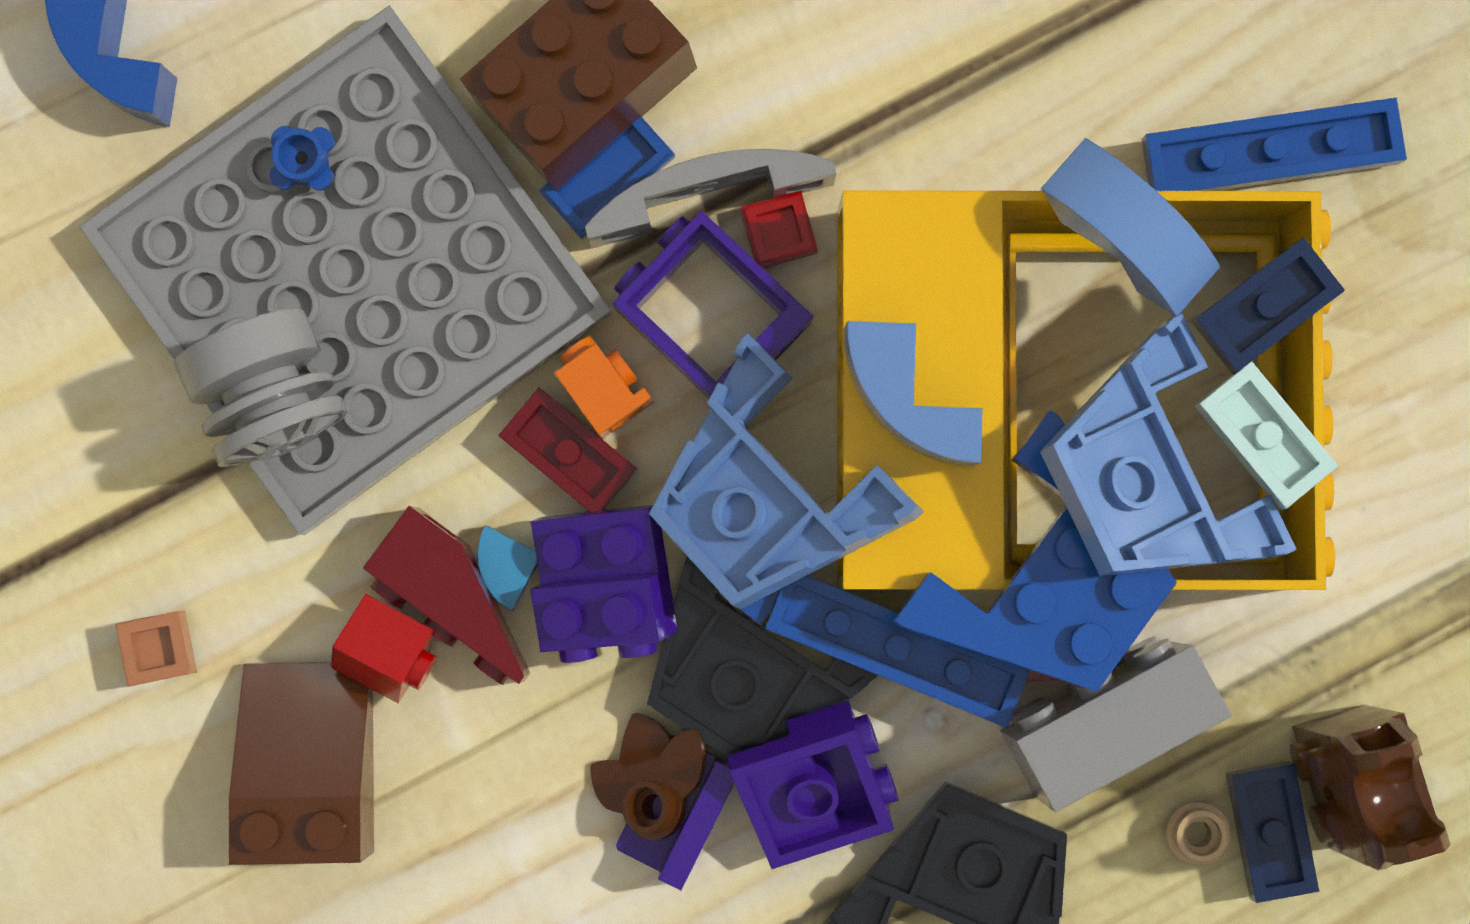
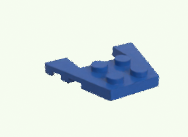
M1049 410L1012 458V461L1062 497L1040 453V450L1065 425L1059 415ZM1065 505L986 613L932 572H928L892 621L902 628L1097 692L1177 582L1168 569L1099 576Z

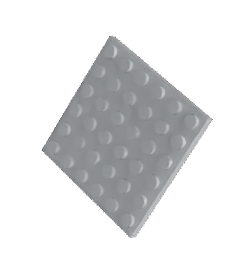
M390 5L79 226L174 360L177 355L192 344L235 323L281 309L300 308L305 312L321 351L317 357L298 370L299 375L322 371L331 373L335 384L318 398L335 395L342 397L348 414L344 419L321 432L316 439L298 449L269 460L248 462L299 535H306L613 314ZM282 126H289L292 129L300 128L311 132L316 127H323L331 132L335 139V146L329 152V169L333 172L334 179L327 189L317 191L310 185H293L288 190H282L271 182L269 172L274 167L271 136L276 129ZM306 153L298 154L297 162L299 164L306 163L308 155ZM223 401L206 404L212 413L225 406Z

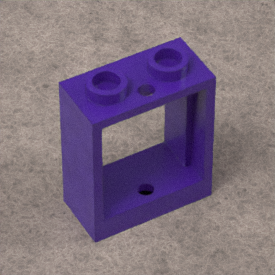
M701 210L691 222L685 216H682L671 225L658 241V244L664 250L647 268L641 262H638L624 274L614 287V290L620 296L613 302L615 310L710 399L717 383L724 384L734 363L715 381L640 309L703 243L779 314L756 339L775 360L811 325L814 316Z

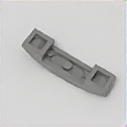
M743 149L705 155L670 166L632 185L604 206L586 224L585 230L593 249L653 233L647 212L648 208L766 177L772 198L800 190L802 193L833 186L837 173L832 160L790 150Z

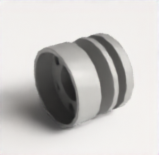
M281 309L235 323L192 344L176 356L174 366L191 403L198 405L223 401L225 406L205 419L201 425L204 435L208 437L230 434L214 445L212 449L218 466L229 467L249 461H265L289 453L310 443L321 432L341 421L348 414L342 397L335 395L318 398L335 384L331 373L322 371L299 375L298 370L317 357L321 351L307 316L302 309Z

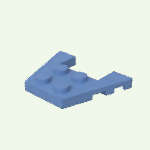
M1182 313L1177 317L1174 316L1160 323L1040 450L1099 576L1269 559L1297 550L1271 495L1256 499L1217 520L1204 496L1156 396L1157 391L1208 368Z
M748 333L740 340L733 353L737 356V359L724 384L717 383L707 404L710 410L694 441L687 440L649 512L650 516L728 602L739 609L745 608L916 520L924 512L878 465L829 513L815 501L746 428L747 424L793 379Z

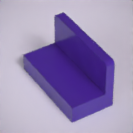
M705 750V770L702 781L685 799L686 810L684 820L673 835L662 840H647L634 833L626 824L616 844L617 850L659 871L658 880L681 891L734 786V781L729 772L728 761ZM659 796L655 798L652 805L653 814L656 818L660 817L662 811V803Z

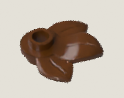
M634 713L628 722L623 736L619 760L598 761L590 766L595 795L606 809L623 814L628 826L638 836L647 840L668 838L679 829L684 820L686 810L685 799L702 781L705 770V748L703 740L696 729L685 730L672 738L663 725L655 719L642 713ZM659 796L662 803V811L660 817L656 818L653 814L652 805L655 798Z

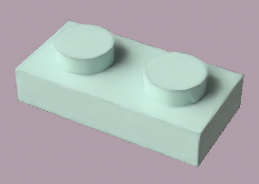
M1252 361L1238 372L1232 374L1194 405L1267 495H1271L1274 504L1279 510L1287 509L1338 467L1337 463Z

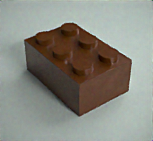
M549 0L464 74L460 80L481 110L556 191L633 122L644 116L697 69V65L689 41L650 0Z

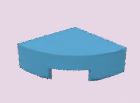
M487 525L484 526L478 545L480 574L492 596L504 607L514 611L538 566L535 550Z

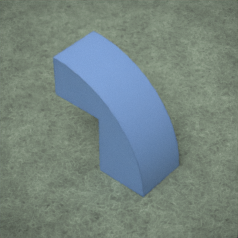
M1087 138L1078 145L1041 187L1062 224L1118 258L1136 291L1175 317L1183 311L1220 268L1215 256L1202 238L1165 198L1129 167Z
M847 321L844 328V347L848 368L860 398L878 423L894 438L922 455L954 465L976 466L980 464L983 408L914 406L916 323Z

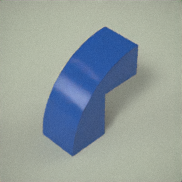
M45 0L47 17L53 37L68 64L79 77L123 111L139 119L170 127L177 77L161 63L118 57L127 0Z

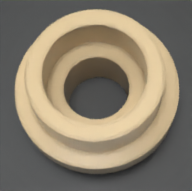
M1192 801L1182 804L1172 812L1166 823L1165 837L1170 851L1176 858L1188 865L1203 867L1217 862L1224 856L1230 845L1231 829L1226 816L1218 808L1206 802ZM1194 822H1203L1207 829L1206 838L1199 844H1190L1186 836L1188 827Z

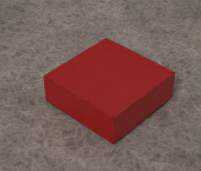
M801 190L740 207L753 258L763 269L818 253Z

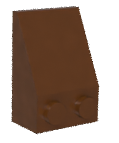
M331 662L244 664L229 791V865L361 863L374 853L373 690L332 669Z

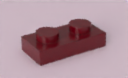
M540 387L536 389L498 435L589 512L605 510L638 470Z

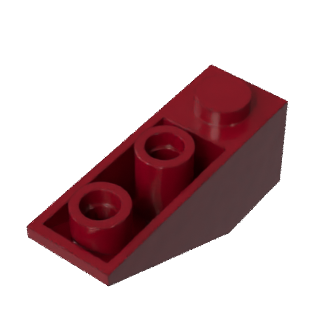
M408 506L363 567L364 570L376 578L370 587L386 601L402 609L406 602H409L425 614L427 618L422 624L433 629L432 635L443 643L453 647L457 640H460L476 652L478 656L473 664L501 685H504L509 678L517 684L524 682L530 675V671L495 598L487 589L482 579L478 562L470 545L419 507Z

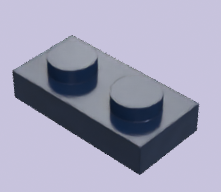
M1303 237L1191 322L1231 374H1234L1343 293L1345 289Z
M1287 761L1226 772L1250 900L1260 903L1320 892L1295 763Z

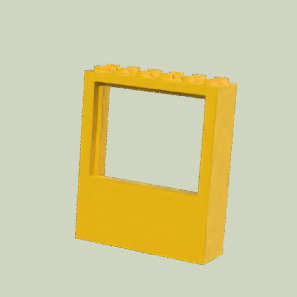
M843 190L837 210V504L878 465L924 512L916 520L838 559L837 588L916 589L926 574L932 572L953 589L1003 590L1036 546V544H1017V464L1012 461V458L1017 453L1016 252H1107L1062 224L1043 191ZM1157 191L1193 227L1211 252L1257 253V271L1303 237L1321 260L1322 249H1326L1329 245L1331 220L1329 212L1321 210V191ZM1331 302L1258 356L1259 371L1323 448L1324 445L1331 443L1334 427L1332 410L1330 406H1324L1323 380L1329 379L1333 364L1331 344L1328 340H1323V314L1329 312ZM847 321L916 323L914 406L983 408L980 464L976 466L954 465L922 455L894 438L878 423L860 398L848 368L844 347V328ZM1329 473L1287 509L1279 510L1276 506L1297 550L1276 558L1168 569L1177 582L1172 590H1326V577L1332 576L1335 567L1334 543L1331 537H1325V511H1330L1334 502V480L1332 474ZM1259 486L1260 498L1268 496Z

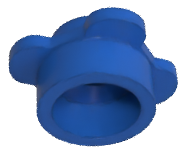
M282 126L273 132L271 144L273 146L272 160L274 167L271 168L269 177L276 187L288 190L293 185H310L314 190L322 191L332 184L334 174L329 169V152L335 146V139L329 130L323 127H316L310 132L305 129H292L289 126ZM300 153L308 155V160L304 164L297 162V156Z

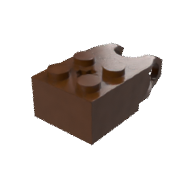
M1361 705L1292 726L1297 742L1290 745L1292 762L1295 763L1299 778L1303 782L1309 781L1316 804L1309 807L1310 821L1318 840L1322 844L1328 843L1330 849L1378 871L1389 868L1392 865L1412 862L1439 854L1449 848L1451 844L1445 825L1435 814L1419 762V757L1423 756L1417 735L1409 728L1404 713Z

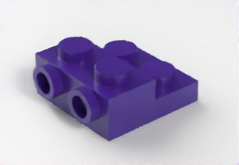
M653 505L545 516L530 521L541 583L530 589L540 652L559 651L560 662L562 663L593 659L598 656L597 648L611 646L618 647L619 657L621 658L641 657L657 652V643L678 631L662 528L649 514Z
M849 700L787 720L789 736L727 756L729 772L771 869L894 830L889 809L890 803L899 801L894 780L887 763L877 767L874 766L870 754L879 752L880 749L868 714L855 717Z

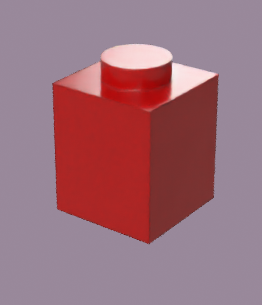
M365 594L332 646L331 668L399 704L409 686L416 690L422 687L434 666L437 656L430 653L434 630Z

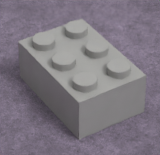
M1155 636L1148 638L1127 650L1122 657L1125 663L1113 669L1097 692L1066 683L1065 686L1069 693L1056 701L1045 703L1043 697L1016 709L1011 718L1013 724L1008 726V728L1000 730L1035 797L1056 813L1232 717L1193 645L1171 642L1169 639L1158 642Z

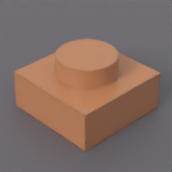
M185 610L116 624L127 687L197 673Z

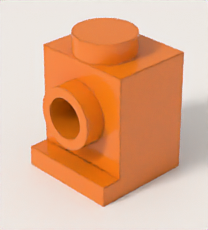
M591 336L578 341L560 356L564 366L555 371L554 374L602 439L609 436L654 403L645 388H642L633 395L628 387L638 379L616 349L605 356Z

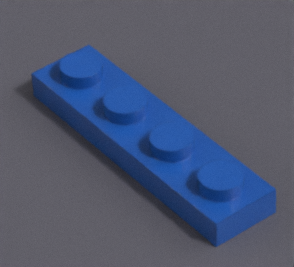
M1397 97L1149 133L1141 139L1148 184L1156 191H1220L1398 165L1407 160Z
M808 575L780 589L764 629L1008 728L1030 670L902 628L892 621L898 612Z

